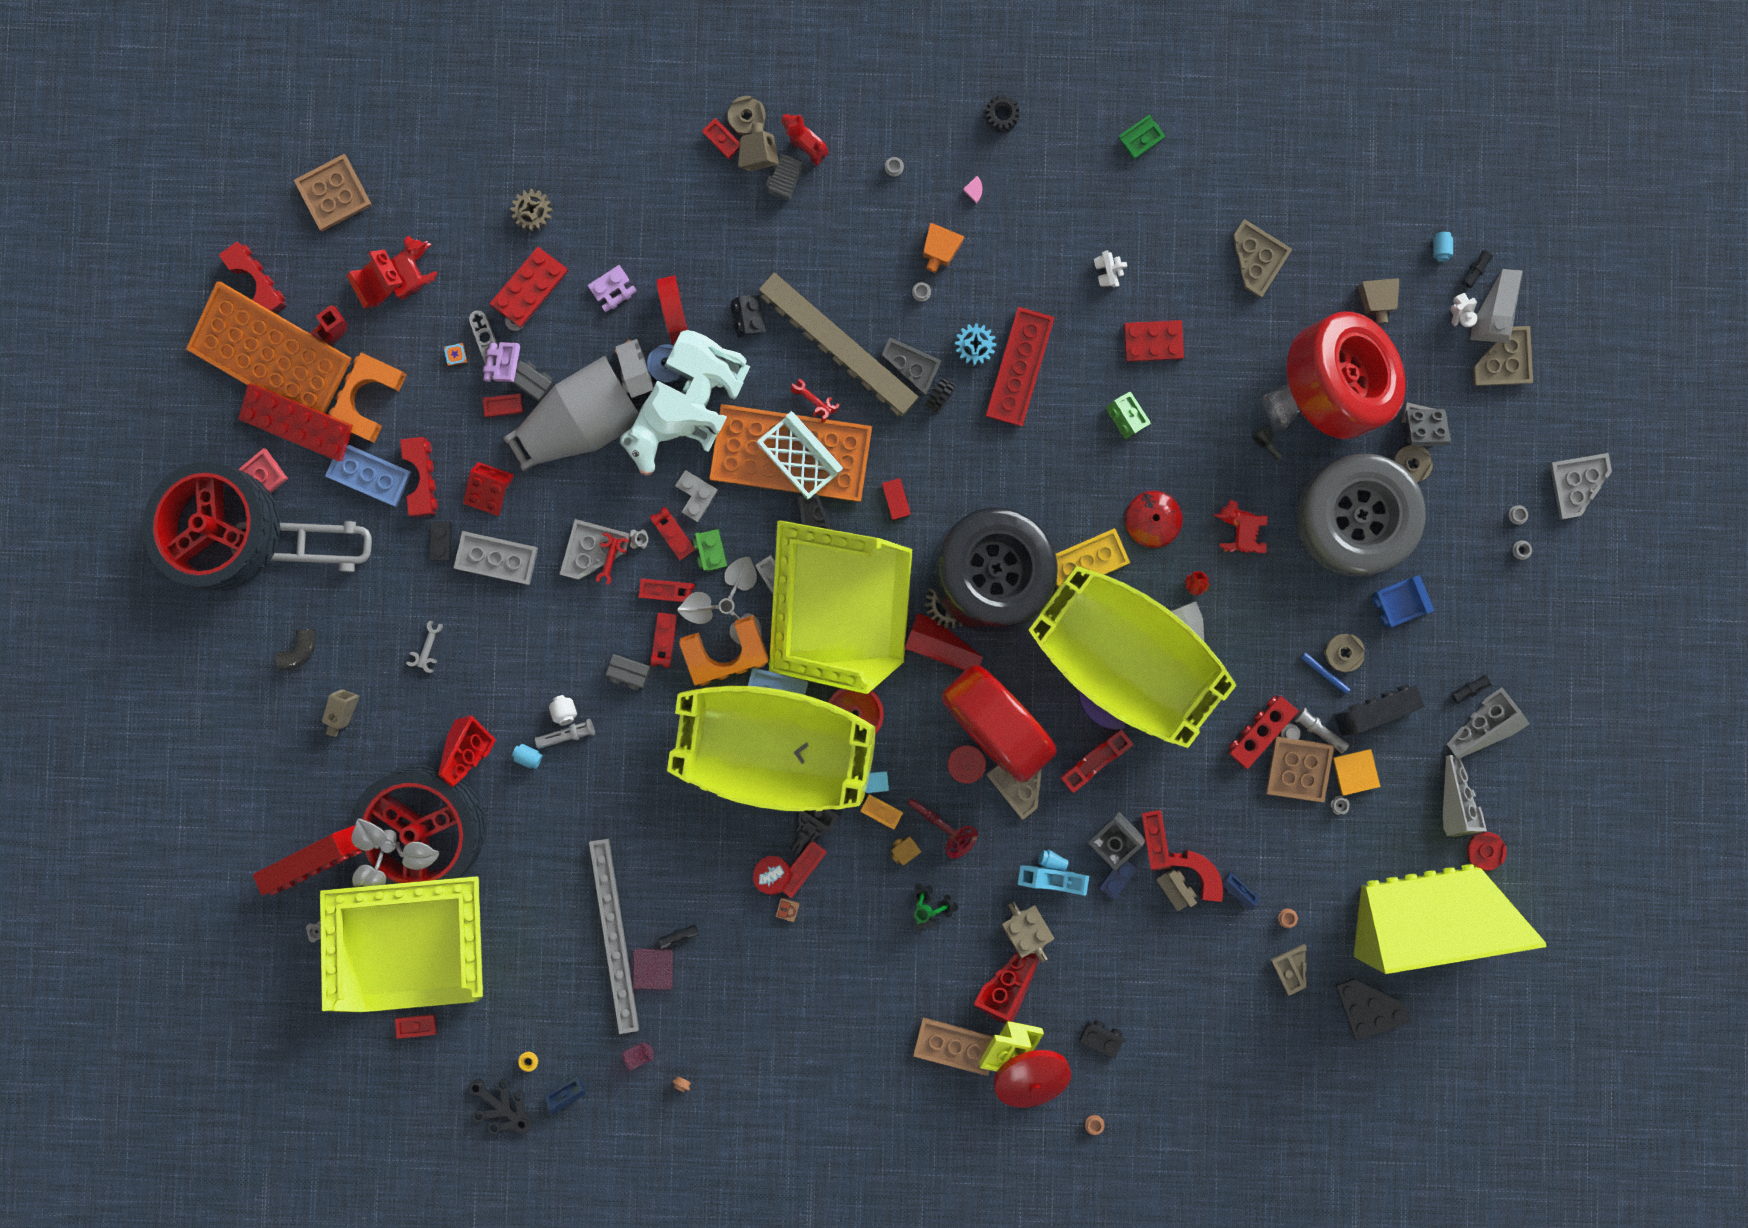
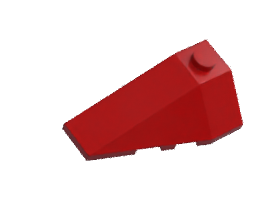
M917 613L905 646L906 650L964 671L971 665L980 666L983 656L950 630L944 628L942 624L937 625L938 621L936 619L932 620L928 616Z

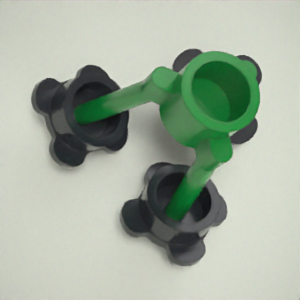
M921 883L915 884L914 888L916 890L913 894V899L918 901V903L916 904L917 909L912 916L917 930H921L923 927H932L934 922L931 920V916L941 913L949 918L954 911L958 910V904L948 894L944 896L942 901L938 902V909L932 910L926 904L923 905L922 903H929L932 898L930 896L933 892V887L930 885L923 886Z

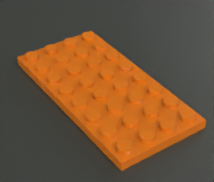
M216 282L186 350L246 385L253 383L323 413H326L352 359L222 282Z
M721 404L719 415H724L727 418L719 434H716L710 480L801 493L756 443L788 414ZM796 415L843 467L841 473L816 494L821 497L861 502L872 426L826 420L824 423H821L820 418ZM783 425L779 429V436L789 437L790 431ZM766 439L763 443L767 448H775L776 439ZM778 439V449L789 450V440ZM792 441V450L802 451V444L799 441ZM778 453L777 459L780 462L788 463L789 453ZM791 454V463L802 464V455ZM805 455L804 464L815 465V458L811 455ZM791 467L790 473L794 477H801V468ZM804 468V477L814 478L815 469ZM818 469L817 479H826L830 476L825 470ZM804 481L803 488L810 493L814 489V482Z

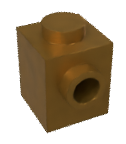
M910 835L904 840L900 837L892 843L894 847L891 848L893 852L891 857L896 864L901 863L903 866L921 853L920 848Z

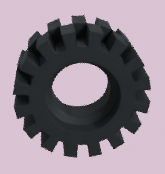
M1004 94L1003 97L997 95L996 98L993 97L987 104L985 110L986 123L990 125L989 128H994L996 132L998 130H1001V133H1004L1005 130L1010 131L1018 122L1020 108L1017 106V101H1013L1011 96L1007 98V95ZM1005 107L1010 113L1009 117L1006 120H999L995 116L996 109Z
M943 377L928 398L925 406L938 414L957 385Z

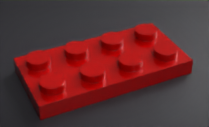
M537 247L490 302V306L519 328H522L568 273V269Z

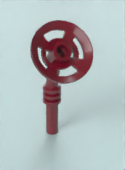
M910 798L907 802L908 805L921 813L924 819H928V822L931 821L932 825L936 824L951 836L945 848L946 854L950 858H959L965 855L976 843L978 831L973 826H965L955 831L941 820L938 814L932 813L931 809L928 810L913 798Z

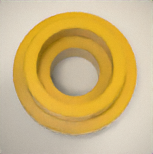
M532 1052L523 1053L518 1060L519 1067L526 1072L533 1071L538 1065L537 1056ZM526 1058H530L532 1064L528 1065L525 1062Z

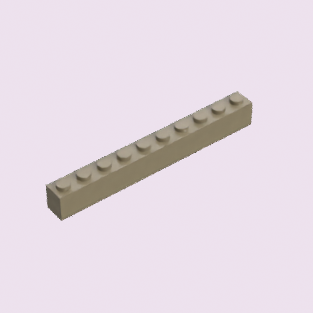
M775 272L759 289L760 294H762L760 297L767 304L771 302L776 307L775 311L782 317L786 315L790 319L789 323L796 329L800 327L807 339L810 341L814 339L819 344L817 347L825 354L829 352L836 364L839 366L843 364L847 368L846 372L854 379L858 377L862 381L861 385L866 390H873L876 393L875 397L883 404L887 402L891 406L889 409L898 416L900 414L904 417L918 401V396Z

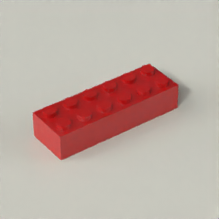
M355 825L333 833L252 874L261 895L270 893L272 896L281 892L282 887L284 890L296 886L295 882L299 884L308 880V875L310 877L322 873V868L325 871L334 867V862L339 864L348 860V855L351 858L362 853L352 843V833Z

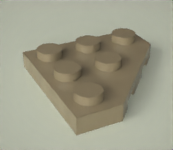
M1244 219L1233 235L1244 288L1257 297L1262 298L1292 249Z
M1530 326L1513 327L1510 343L1495 342L1473 367L1474 386L1533 383Z
M999 765L986 774L1022 820L1038 808L1041 770L1026 783H1018Z

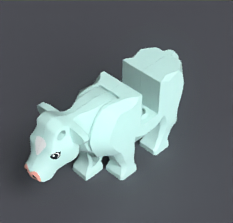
M685 330L680 333L664 367L689 379L682 390L683 393L657 381L651 394L643 403L634 425L620 437V444L635 461L641 474L650 475L655 470L654 458L660 441L687 436L698 440L702 444L703 450L709 452L717 436L716 434H719L727 417L718 415L714 411H709L705 407L710 399L711 389L715 386L719 388L724 387L729 397L733 400L736 399L750 366L746 365V360L740 353L722 349L714 341L695 331ZM707 427H710L714 433H711Z

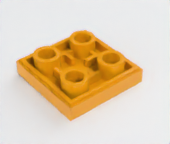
M1371 749L1332 758L1342 796L1380 787Z

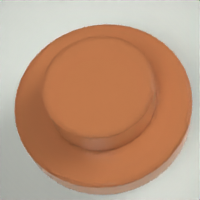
M1283 909L1278 915V922L1284 928H1292L1298 921L1297 914L1292 909Z
M678 1076L672 1081L675 1084V1089L683 1093L685 1090H690L689 1086L691 1083Z
M1091 1115L1086 1119L1085 1128L1088 1133L1098 1135L1104 1130V1121L1100 1116Z

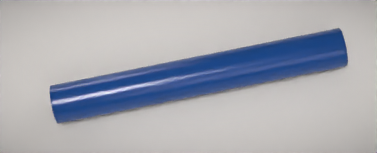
M1305 652L1301 656L1302 660L1346 695L1349 692L1350 688Z

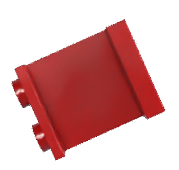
M385 249L369 252L371 261L362 270L350 271L346 275L363 308L379 306L403 283Z

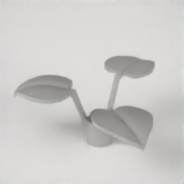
M740 558L728 566L724 576L725 582L734 587L729 597L722 599L719 605H711V598L704 592H694L685 599L678 608V612L688 621L697 624H704L712 619L713 613L711 609H719L724 614L730 613L736 620H739V616L733 611L735 604L732 597L737 587L740 590H749L756 583L757 573L751 558ZM750 613L744 614V615L741 617V619H742V618H745V617H748V616H751L752 614H750ZM754 616L760 635H762L760 622ZM734 622L730 626V636L737 644L741 645Z
M358 818L352 833V843L361 850H371L374 847L378 849L380 847V854L374 869L369 865H362L355 870L352 879L353 886L385 885L386 875L378 870L384 852L389 853L396 848L399 855L404 857L403 865L405 867L419 870L431 865L437 859L439 851L421 842H411L404 847L402 852L400 842H396L397 834L393 830L383 831L376 825Z

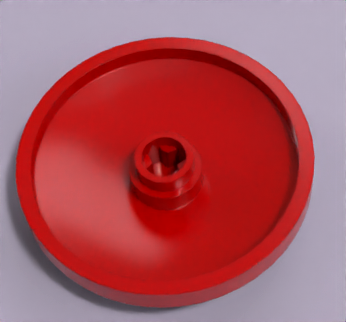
M1034 1050L1019 1054L1005 1062L996 1072L993 1085L997 1097L1003 1103L1020 1108L1034 1107L1047 1103L1059 1096L1070 1083L1071 1070L1067 1060L1059 1053L1049 1050Z

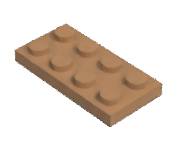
M923 1017L913 1056L988 1076L990 1070L980 1068L979 1061L994 1036Z

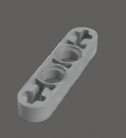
M474 311L470 314L469 322L486 366V351L489 349L490 343L497 344L487 316L482 311ZM479 315L481 318H483L481 320V324L483 327L487 326V328L480 329L479 324L477 322H474L476 320V316ZM482 333H489L490 340L483 343L480 341Z

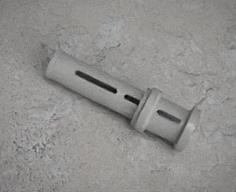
M1305 707L1295 716L1294 721L1296 723L1299 722L1307 728L1309 733L1314 732L1328 744L1333 745L1341 754L1349 747L1348 743L1321 724L1318 717L1315 718L1308 713Z
M587 719L586 722L577 725L573 723L567 729L535 737L537 748L541 749L570 739L577 741L580 737L594 736L595 730L591 719Z

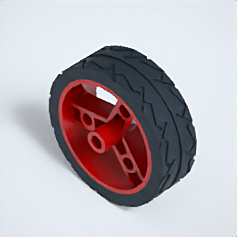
M195 462L169 473L159 483L158 488H155L148 500L142 528L144 544L150 559L165 576L174 582L207 591H228L254 580L264 570L265 566L267 567L278 544L280 519L271 493L259 480L248 473L220 463ZM223 484H229L242 499L247 516L246 531L225 521ZM196 494L197 513L189 518V528L177 536L181 513L189 500ZM215 540L238 550L230 560L211 570L198 571L188 562Z
M413 764L398 768L371 784L359 797L353 809L354 814L351 815L349 827L356 825L358 818L378 827L379 818L400 833V840L405 846L411 842L418 841L429 846L431 835L458 823V848L448 866L435 871H428V867L414 870L401 865L389 853L384 852L378 870L386 875L385 885L459 878L476 861L482 849L481 845L484 842L486 832L485 817L480 800L473 789L468 786L469 784L463 779L455 786L450 787L438 775L439 766ZM418 787L438 795L448 805L420 816L389 793L398 788ZM391 809L396 812L397 817L392 814ZM441 814L446 817L447 821L442 820ZM404 817L411 821V823L407 825L402 821V818ZM374 847L371 850H361L362 853L354 856L359 866L369 865L374 869L380 854V847L378 849Z

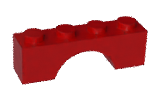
M235 242L221 252L219 256L230 271L235 274L249 273L254 277L256 281V293L252 299L254 302L275 314L287 307L284 303L285 297L279 290L276 291L274 289L273 280L268 275L265 276L261 270L264 268L258 260H253L250 256L253 253L246 244L242 245L239 242Z
M424 437L401 439L402 459L412 462L417 467L420 475L418 487L412 494L407 496L408 515L411 517L436 515L435 510L438 509V503L433 493L436 490V484L431 475V472L434 471V466L429 457V453L432 452L431 443Z
M1118 729L1059 778L1070 792L1074 793L1101 768L1119 757L1134 744L1122 729Z

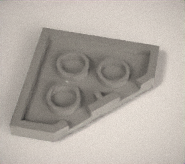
M1609 453L1549 463L1560 520L1582 516L1589 502L1593 500L1605 479L1612 472Z
M575 519L560 575L580 580L603 567L609 547H602L600 543L606 544L609 539L602 534L608 533L614 538H626L629 541L630 534ZM622 542L621 548L627 550L629 543ZM617 549L614 560L625 553Z

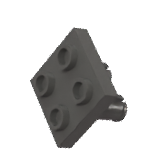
M1445 409L1406 410L1407 443L1410 446H1449L1451 439Z

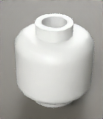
M563 695L555 697L549 705L553 721L561 726L572 723L577 715L573 700L565 698Z

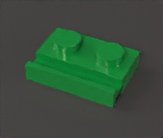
M1149 114L1119 135L1118 139L1121 140L1123 146L1133 160H1135L1165 139L1166 136Z

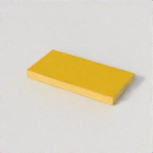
M1114 528L1057 553L1058 576L1056 586L1058 589L1075 566L1107 574L1130 564L1116 529Z

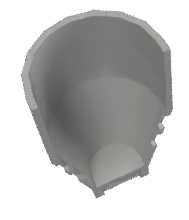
M603 356L554 385L518 429L506 435L503 439L506 443H509L521 463V469L526 471L539 463L597 451L630 430L639 412L627 393H625L624 388L609 365L606 356ZM515 439H520L531 459H526Z

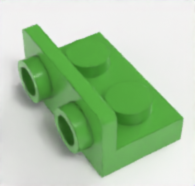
M1131 391L1106 407L1109 416L1113 419L1125 439L1151 424Z
M719 529L695 533L696 538L693 539L695 550L699 549L700 557H697L699 568H703L707 572L728 567Z

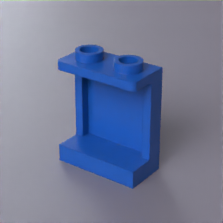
M1420 575L1372 593L1373 604L1379 609L1381 614L1379 616L1380 621L1386 628L1395 627L1398 624L1435 611Z

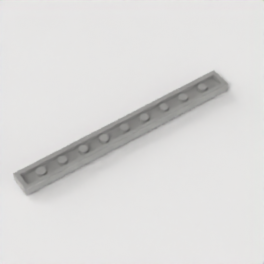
M609 838L590 841V852L619 1034L639 1031L610 841Z

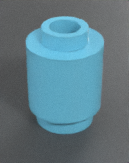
M1450 232L1436 233L1433 239V257L1439 262L1448 261L1449 258L1453 257V237H1451Z
M521 744L520 747L516 746L512 754L514 762L530 769H537L543 756L539 754V751L524 744Z

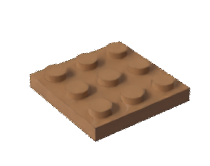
M345 154L294 180L321 232L372 206Z
M1276 736L1266 793L1324 802L1334 746Z

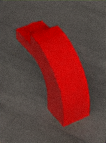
M675 275L656 279L665 323L673 346L680 333L688 330Z
M330 305L316 315L320 324L309 334L333 346L345 334L348 325L338 309Z
M1185 850L1184 857H1182L1181 853H1170L1171 865L1190 867L1197 872L1201 883L1199 898L1222 902L1223 885L1220 874L1207 858L1190 850Z

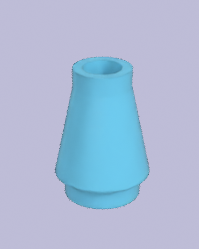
M1048 849L1047 851H1041L1038 864L1042 865V868L1065 871L1068 866V860Z

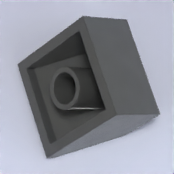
M1118 812L1088 843L1116 871L1143 846L1146 838Z

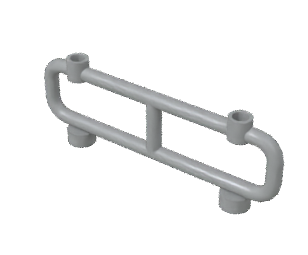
M247 521L240 522L235 527L242 530L246 529ZM344 521V526L280 523V531H298L296 554L274 553L270 561L339 563V571L355 572V564H361L370 557L372 538L366 528L356 526V522ZM306 532L361 534L364 537L363 553L358 557L304 554ZM231 548L234 555L238 550Z

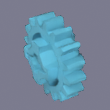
M975 323L974 328H972L968 324L967 330L961 329L962 335L957 334L956 338L960 341L955 342V346L959 347L956 349V353H961L960 360L966 358V364L973 361V366H975L977 361H979L983 365V359L989 361V354L994 355L995 351L991 348L996 347V343H992L995 340V336H990L991 329L985 331V325L978 328V323ZM972 333V337L964 340L968 334ZM980 334H982L987 340H983ZM975 337H976V341H977V344H978V347H977V349H976V352H975L974 345H971V344H973V341L975 340ZM964 349H968V351L971 353V356L967 354ZM987 349L983 355L979 356L980 351Z

